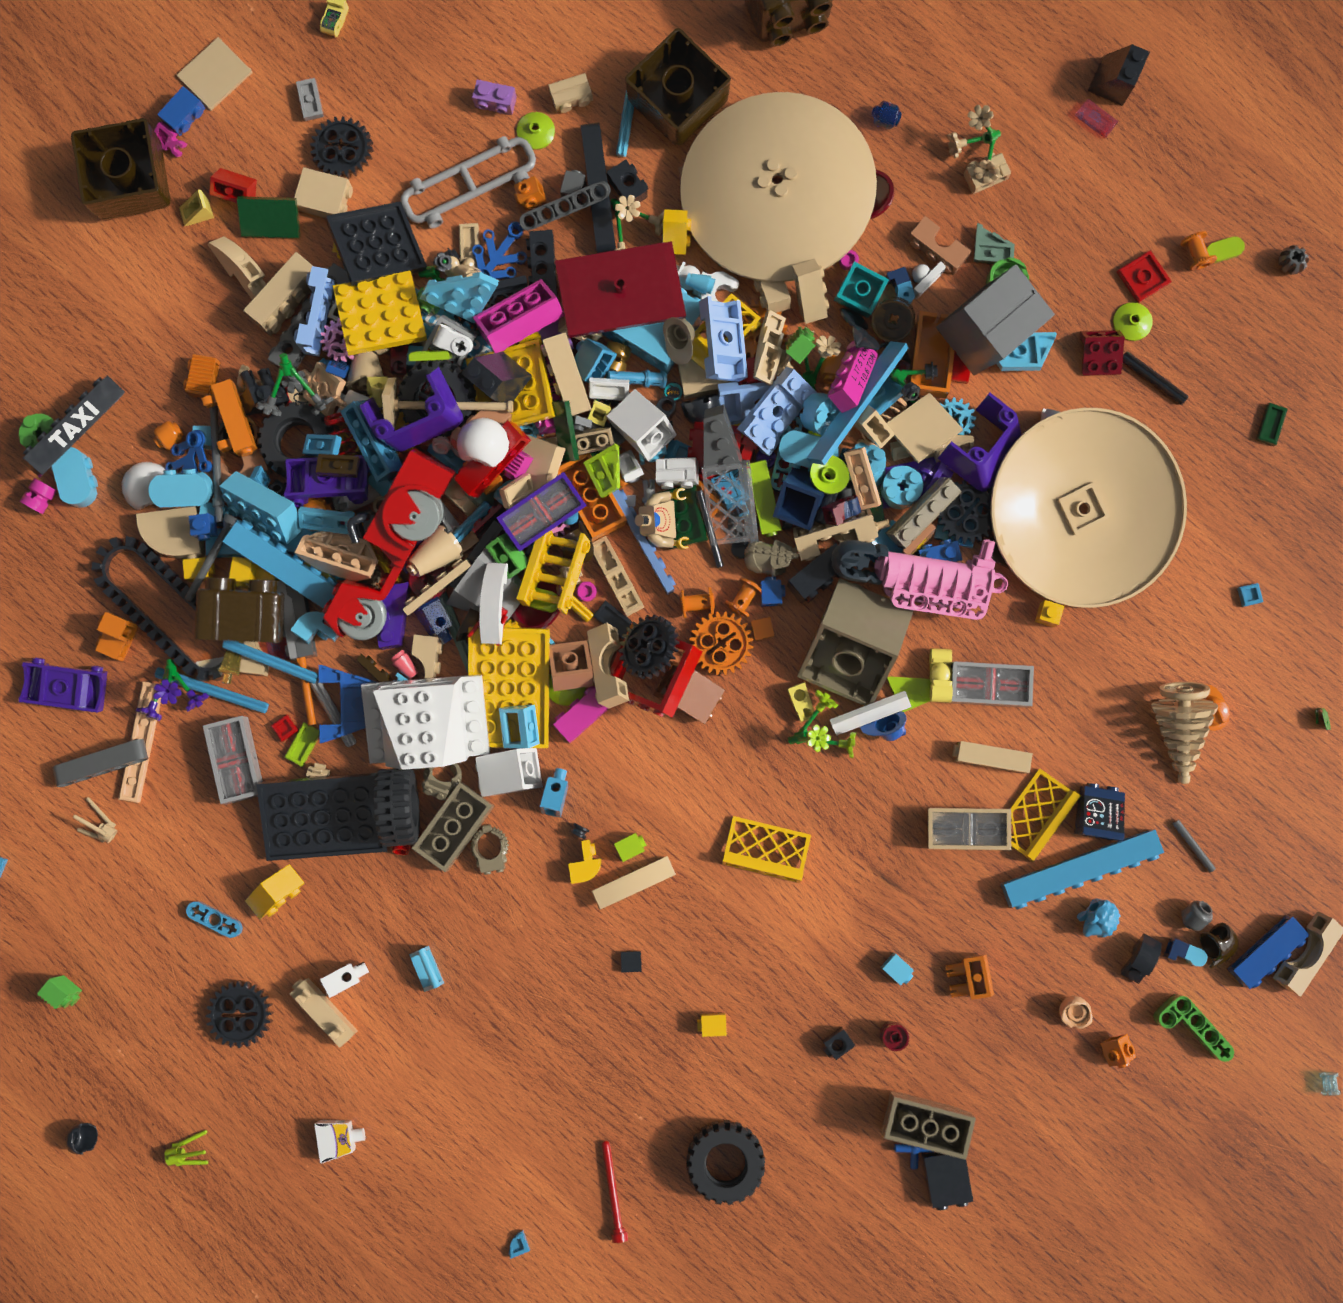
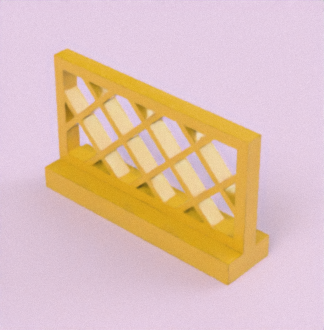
M1039 769L1011 807V824L1014 833L1011 839L1015 838V843L1011 841V847L1023 854L1031 862H1034L1081 795L1075 791L1073 792ZM1040 775L1048 780L1049 787L1037 789L1036 780ZM1034 784V788H1035V789H1034V790H1030V788H1031L1032 785ZM1060 788L1067 793L1063 800L1054 801L1052 790ZM1049 790L1051 801L1040 803L1038 792ZM1035 792L1037 803L1026 805L1025 795ZM1022 801L1023 806H1018L1019 803ZM1055 803H1060L1058 807L1055 808ZM1052 804L1053 814L1042 817L1041 806ZM1038 806L1040 817L1028 819L1026 808ZM1024 808L1026 820L1014 821V810ZM1044 819H1048V821H1047L1046 824L1044 825L1043 820H1044ZM1040 820L1042 826L1040 832L1031 833L1029 822ZM1026 822L1028 834L1016 835L1015 824ZM1037 835L1032 842V836ZM1029 836L1030 846L1025 851L1018 846L1017 838Z
M733 816L722 865L800 883L803 877L811 835ZM736 822L743 823L748 831L738 836L734 829ZM758 827L763 828L767 833V836L759 841L752 832ZM777 832L783 833L787 839L780 845H777L772 837ZM750 833L756 843L746 848L740 838ZM796 837L805 838L804 847L797 850L791 840ZM770 838L775 848L766 853L760 843ZM737 840L744 849L738 854L729 852L730 845ZM789 842L795 852L785 858L780 847ZM758 845L763 855L759 858H753L748 850ZM775 850L779 852L783 859L778 863L771 862L768 857ZM797 855L801 861L800 868L791 867L787 860Z

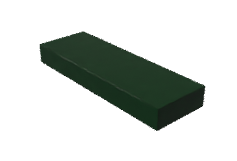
M569 400L553 401L552 405L555 413L553 420L558 446L565 448L562 461L579 460Z

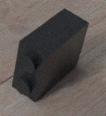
M938 1152L921 1154L929 1202L932 1208L946 1210L951 1205L965 1207L969 1205L968 1203L974 1202L967 1161L965 1159Z

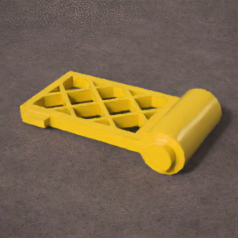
M731 293L723 303L739 299ZM740 301L741 309L743 310L741 311L742 316L749 315L754 319L751 324H743V328H746L743 331L745 337L750 331L754 333L761 326L759 322L761 317ZM704 321L695 331V337L692 341L693 355L691 359L705 370L704 359L709 357L707 339L700 335L703 330H706V322Z

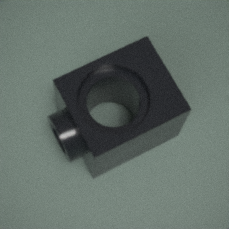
M841 1027L823 1040L825 1046L822 1048L829 1058L833 1056L837 1060L854 1048L855 1044L844 1028ZM839 1039L843 1042V1045L840 1049L835 1050L832 1048V1043L834 1040Z

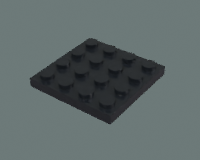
M401 202L326 216V223L351 286L358 285V283L363 281L370 282L395 273L411 270L412 274L426 271L427 265Z

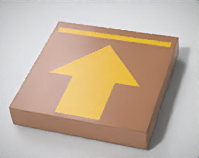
M931 523L914 541H911L912 543L906 549H903L902 554L915 555L933 537L936 527Z

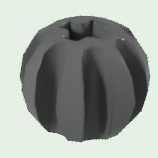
M1298 245L1284 248L1280 253L1281 257L1278 259V265L1283 267L1281 270L1284 273L1288 271L1290 275L1303 272L1309 262V255L1305 254L1306 249L1303 247L1299 248Z

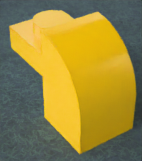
M590 840L581 841L584 861L568 864L571 884L586 882L595 877L600 870L601 858L593 860V856L596 855L595 844H591Z

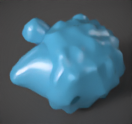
M1095 898L1090 902L1086 911L1077 915V919L1085 921L1083 926V935L1085 937L1094 935L1098 938L1111 936L1113 931L1117 930L1121 915L1115 904L1109 900Z

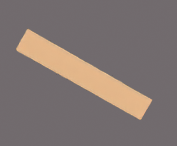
M142 682L138 708L148 707L150 701H153V695L156 692L154 686L156 684ZM161 698L157 701L158 705L155 710L157 713H159ZM136 712L131 741L144 739L149 758L157 721L146 717V714ZM149 759L125 767L119 800L141 802Z

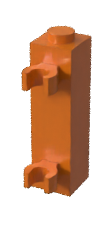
M228 379L211 385L214 395L201 398L203 405L209 409L218 404L229 439L216 442L218 449L223 453L233 448V451L242 457L253 454V451L258 449L235 383Z

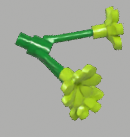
M817 690L815 696L819 698V703L815 707L816 710L804 726L799 729V732L788 737L789 744L806 743L809 747L813 746V750L819 752L821 748L824 750L828 749L829 745H839V748H846L849 758H854L855 732H851L847 740L839 739V741H833L830 735H826L828 732L826 726L819 728V725H814L812 730L807 731L808 726L825 707L836 708L839 706L834 700L829 699V694L825 692L823 695L821 691Z

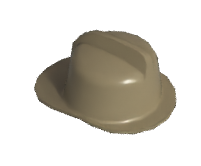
M668 318L663 325L668 356L676 364H686L693 355L692 341L695 337V330L685 318Z

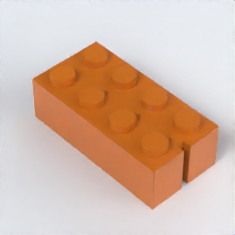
M919 311L916 318L910 370H925V364H931V361L938 368V377H934L933 381L925 380V374L909 375L908 383L913 382L920 387L919 395L925 396L930 393L933 397L946 399L950 393L955 350L951 348L936 329V326L949 316L947 314H941L937 323H934L937 313Z

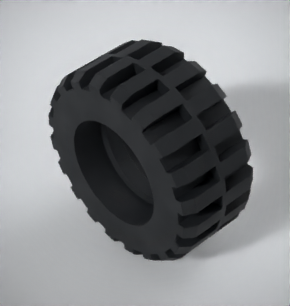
M429 360L419 363L406 373L398 389L400 391L397 399L399 401H419V391L428 382L426 375L438 367L447 384L454 391L456 402H476L475 397L477 394L473 388L474 384L461 374L464 370H461L458 364H452L448 360ZM422 409L399 410L404 415L403 420L405 423L409 422L411 424L429 416ZM461 410L463 421L458 427L461 428L466 423V420L473 415L474 410ZM455 429L443 433L439 436L448 437Z
M289 402V406L285 404L279 405V410L282 412L281 416L273 415L270 412L271 416L268 419L264 417L262 420L263 428L259 427L258 429L260 438H257V445L260 447V455L271 469L286 479V459L318 458V456L307 455L299 458H288L282 453L281 440L290 428L305 425L310 427L316 435H328L331 432H335L332 425H325V416L322 412L315 416L311 412L314 406L310 407L307 403L303 402L300 405L296 402Z
M381 769L376 773L373 792L374 816L379 842L385 847L413 845L418 841L420 833V810L415 773L412 769Z
M724 1120L721 1123H718V1121L712 1122V1125L708 1127L705 1125L701 1128V1131L694 1135L692 1143L689 1144L686 1158L687 1173L691 1185L693 1184L695 1187V1191L698 1194H702L707 1201L713 1200L718 1205H721L722 1202L727 1203V1205H734L733 1202L735 1201L741 1203L745 1201L746 1196L749 1195L751 1197L755 1193V1188H759L762 1182L761 1178L765 1173V1157L762 1146L756 1135L754 1136L752 1131L748 1127H743L741 1123H731L730 1120ZM719 1144H733L744 1155V1169L733 1180L721 1181L712 1177L708 1172L706 1166L707 1155L713 1147Z

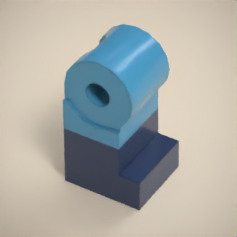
M902 267L886 273L885 278L889 279L887 285L893 284L896 297H901L911 304L915 294L906 268Z

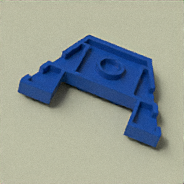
M319 665V683H340L341 724L319 725L320 743L365 729L361 685L377 682Z

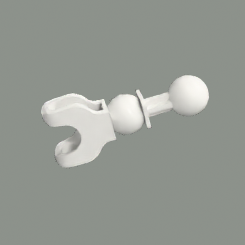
M685 262L682 263L681 267L677 265L681 287L685 290H693V294L701 300L711 296L712 301L719 302L715 296L717 290L724 289L734 292L739 287L738 280L723 271L713 274L702 272L701 275L712 276L711 278L716 279L712 293H706L705 295L685 284L688 273L700 274L699 270L695 266H685Z

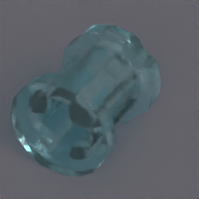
M1338 1072L1319 1073L1323 1084L1322 1095L1332 1096L1341 1094L1337 1083Z

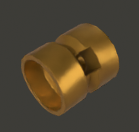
M609 341L606 347L617 354L609 370L625 371L627 367L625 362L629 360L632 349L624 344Z

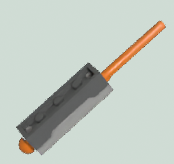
M280 580L277 581V592H283L285 595L283 637H286L287 640L285 652L287 657L297 661L300 667L307 669L306 659L317 657L315 638L313 637L308 644L291 632V628L302 615L310 612L308 598ZM301 679L308 726L316 725L310 683Z

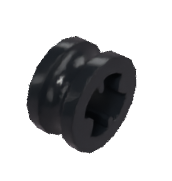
M573 823L574 828L570 829L569 832L586 839L585 834L589 833L590 830Z

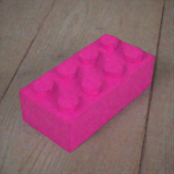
M540 279L477 314L473 319L481 336L493 352L498 353L522 341L534 332L540 331L543 327L556 322L564 316L557 297L544 281Z

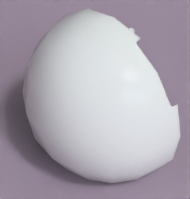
M474 419L463 426L458 434L457 449L462 460H475L486 466L494 467L504 459L508 452L509 440L506 431L498 422L492 419Z
M141 462L133 465L125 473L122 480V493L127 503L136 510L154 504L149 496V484L155 476L163 474L165 469L161 465L152 462Z

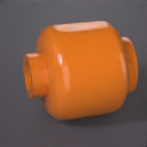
M165 421L154 429L156 437L153 440L159 448L164 447L167 450H171L174 444H180L183 441L182 436L184 433L176 422Z

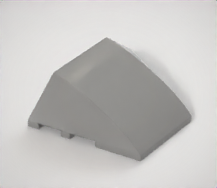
M485 548L452 592L446 603L447 605L469 611L472 608L480 612L481 589L487 563H498L495 562L488 549ZM517 574L510 579L507 578V583L503 586L502 607L508 610L506 622L520 604L516 598L522 581Z

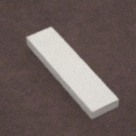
M903 691L832 718L830 722L836 735L910 708L911 704L906 692Z

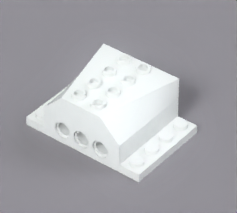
M482 675L364 683L361 685L370 764L385 763L386 767L401 770L431 768L463 762L469 756L490 754Z

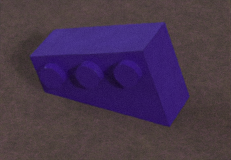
M409 582L395 584L387 597L382 600L387 612L385 625L377 634L378 646L382 650L403 647L407 617L403 609L406 607L404 603L410 598L411 588Z

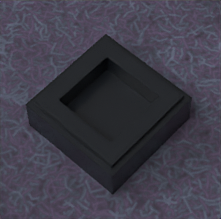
M641 951L621 952V973L642 972Z

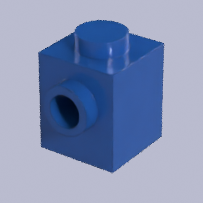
M209 513L189 516L191 536L199 541L210 540V537L218 536L215 516Z
M765 577L760 582V588L762 589L761 607L781 606L782 597H785V585H781V580H776V577Z

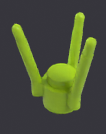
M207 1130L172 1144V1148L165 1150L166 1164L168 1166L174 1164L176 1166L208 1164L207 1160H185L187 1157L205 1154V1150L186 1153L185 1149L181 1148V1146L207 1134Z

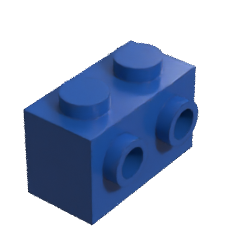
M182 86L157 115L177 135L181 136L190 129L191 124L196 119L202 116L205 107L196 96Z
M951 539L940 542L939 546L933 547L932 544L924 545L916 553V556L960 563L963 560L958 541L952 542Z

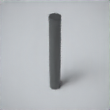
M1179 819L1173 822V826L1209 873L1213 872L1216 869L1184 825Z

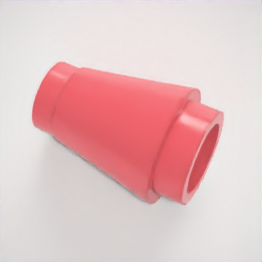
M401 650L390 659L393 662L392 665L409 680L418 673L408 652L405 653L404 650Z

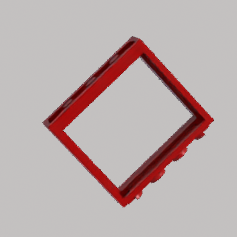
M676 639L680 643L675 645V648L684 654L661 704L628 692L629 701L626 703L630 705L638 703L637 707L647 712L649 709L654 710L653 714L659 717L667 715L673 718L703 651L694 645ZM618 652L610 672L612 676L622 680L626 668L622 666L623 661L619 660L623 654Z

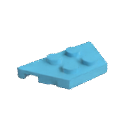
M1034 332L1006 358L996 364L1001 371H1040L1053 345L1057 332Z

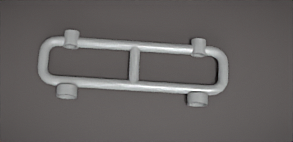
M503 136L496 141L497 146L421 182L420 178L413 179L410 182L411 187L402 193L400 199L406 216L414 223L427 222L429 228H437L443 223L440 214L508 181L514 180L515 184L524 179L530 178L527 172L532 170L536 163V157L527 140L520 137L508 140L506 136ZM516 145L523 147L528 157L527 164L476 188L467 170L468 168L501 152L506 153ZM461 173L469 192L424 214L415 215L408 203L410 196L421 194L425 189Z

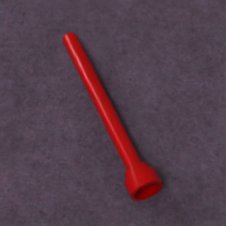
M603 1141L602 1150L614 1223L611 1238L612 1243H622L628 1241V1233L625 1231V1227H622L610 1143Z

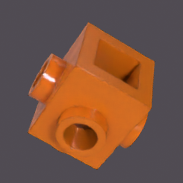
M535 176L524 179L514 185L516 191L514 198L517 204H521L525 210L546 202L543 186Z
M1128 1034L1112 1036L1100 1043L1104 1058L1107 1060L1109 1067L1118 1066V1068H1124L1129 1066V1062L1136 1058L1135 1050L1131 1045Z

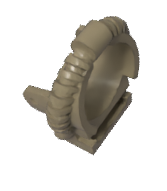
M457 763L451 764L450 770L454 774L451 782L437 780L432 775L433 769L436 767L425 768L422 792L445 801L462 780V771Z
M491 824L483 825L482 830L480 829L473 836L474 838H472L470 846L473 853L472 856L477 860L476 866L480 868L481 873H484V875L491 874V871L495 870L496 873L504 872L503 869H506L505 863L507 862L506 854L509 849L507 836L505 837V833H502V830L500 831L496 827L493 828ZM491 832L500 838L501 851L495 858L483 857L478 850V841L484 833Z

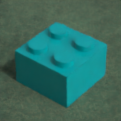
M854 261L833 301L868 318L872 314L889 279Z

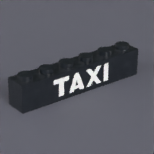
M108 375L104 379L99 377L92 384L94 389L90 393L86 390L78 398L80 402L76 406L72 404L64 412L66 416L62 420L57 418L50 425L53 429L48 434L44 431L36 439L39 443L34 448L29 446L22 453L24 457L21 462L39 478L124 395L125 391Z

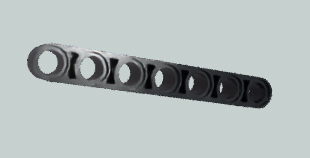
M600 122L581 125L588 186L598 181L607 182ZM602 186L596 187V193L599 196H604V188ZM608 196L604 200L591 205L597 253L614 251L616 249L610 198Z

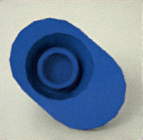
M900 711L860 726V729L866 735L880 736L883 740L894 741L906 735V715Z

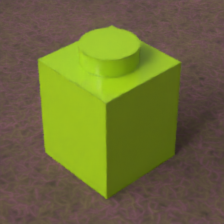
M637 833L614 844L623 862L644 852L643 847L647 846L642 835L638 836Z

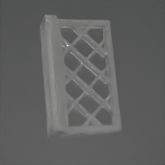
M744 460L742 463L702 467L711 545L751 541V543L759 542L750 460ZM738 468L739 476L735 481L726 476L730 469ZM715 471L720 477L713 484L707 479V472ZM722 478L732 484L726 492L717 487ZM734 486L741 491V496L737 500L728 495ZM713 489H716L723 495L717 503L709 497ZM725 497L734 503L728 511L719 506ZM736 505L743 510V515L739 520L730 514ZM716 508L725 514L719 522L712 518V513ZM727 516L736 522L730 531L721 525ZM740 525L745 529L746 536L737 537L732 532ZM718 527L727 533L723 539H714V532Z

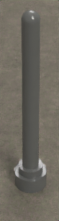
M227 513L222 519L224 521L222 525L224 526L185 596L188 602L192 601L195 597L197 590L223 545L222 541L238 520Z

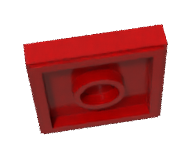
M1151 250L1117 270V274L1137 303L1142 302L1172 282Z

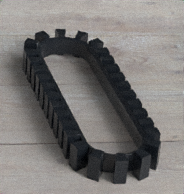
M126 536L125 546H123L122 540L117 537L110 539L109 542L114 548L110 552L102 546L99 547L96 553L105 558L102 564L92 562L91 570L97 573L102 572L103 576L94 579L96 585L102 589L110 585L103 592L109 598H112L111 600L121 607L120 609L129 615V618L134 623L139 624L137 626L146 632L149 638L156 641L155 643L165 650L164 652L170 658H173V661L178 666L183 667L182 670L187 675L193 676L195 671L199 669L196 679L209 682V672H212L213 679L220 681L226 678L221 670L225 666L232 672L237 669L238 665L230 661L232 654L242 655L227 649L226 655L220 664L212 668L200 667L112 581L109 574V565L112 559L123 551H133L186 601L185 596L190 586L174 570L170 569L171 567L161 560L162 558L153 552L154 550L143 542L136 549L139 540ZM197 594L192 601H186L195 611Z

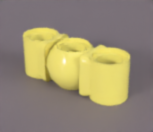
M931 648L929 655L930 702L951 703L953 695L952 650Z

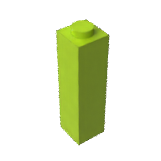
M766 460L748 463L746 466L761 534H766V537L778 535L777 531L781 530L779 519L773 517L776 503Z

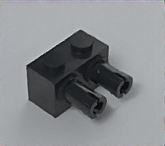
M269 368L257 371L262 386L257 385L252 370L240 373L246 389L240 396L246 416L263 413V410L256 408V404L258 402H267L275 385ZM281 383L275 396L277 398L275 406L277 407L281 404L286 405L289 402L286 390L282 387Z

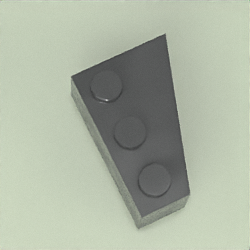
M724 404L706 409L704 413V478L742 467V455Z

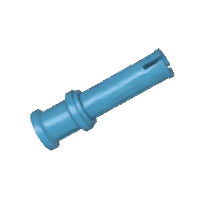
M608 370L606 379L629 380V384H639L645 388L649 386L665 388L667 374L666 371L650 372V370H645L643 372Z

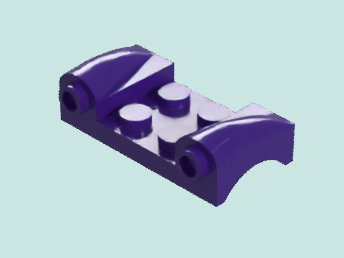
M355 455L360 458L357 478L317 476L316 466L318 458L286 459L287 485L284 496L294 502L295 507H303L304 504L308 503V498L347 496L348 500L352 501V503L362 504L368 500L369 466L363 455Z
M32 658V661L23 662L24 684L19 702L96 713L103 711L108 671L103 670L104 667L91 666V669L83 670L54 666L46 663L43 658Z

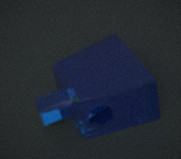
M435 597L414 611L429 636L434 637L437 635L442 644L453 639L447 629L453 624L438 597Z

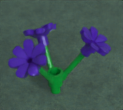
M168 659L164 667L165 674L161 684L154 686L156 692L153 695V701H150L148 707H137L135 711L146 714L148 718L160 721L162 716L155 711L158 699L161 698V704H167L168 700L171 704H175L177 702L176 696H181V689H178V684L176 682L171 683V681L175 680L181 684L190 699L188 706L185 708L187 712L194 709L195 706L200 707L203 705L201 701H205L209 695L207 693L196 695L193 690H190L177 672L173 659Z

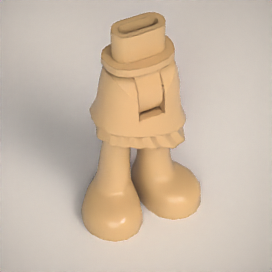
M450 256L452 268L444 273L448 277L459 275L469 277L473 273L481 271L477 268L476 260L473 258H466L462 264H459L456 257Z

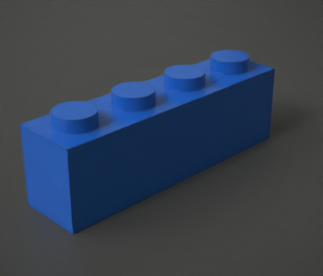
M1286 915L1229 966L1227 970L1244 988L1254 989L1261 984V979L1266 974L1270 975L1277 969L1276 965L1278 963L1286 961L1292 955L1291 952L1295 948L1303 946L1309 934L1293 916Z

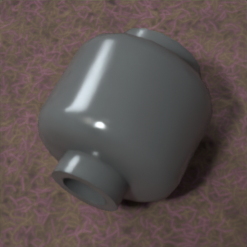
M1193 901L1182 911L1183 924L1188 929L1200 931L1213 920V911L1206 902Z

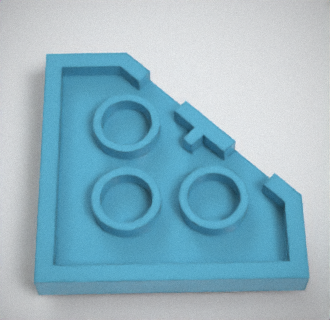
M482 272L473 273L469 277H462V275L447 277L445 281L439 282L436 279L429 280L421 293L420 299L475 323L473 317L482 312L497 288L499 280Z

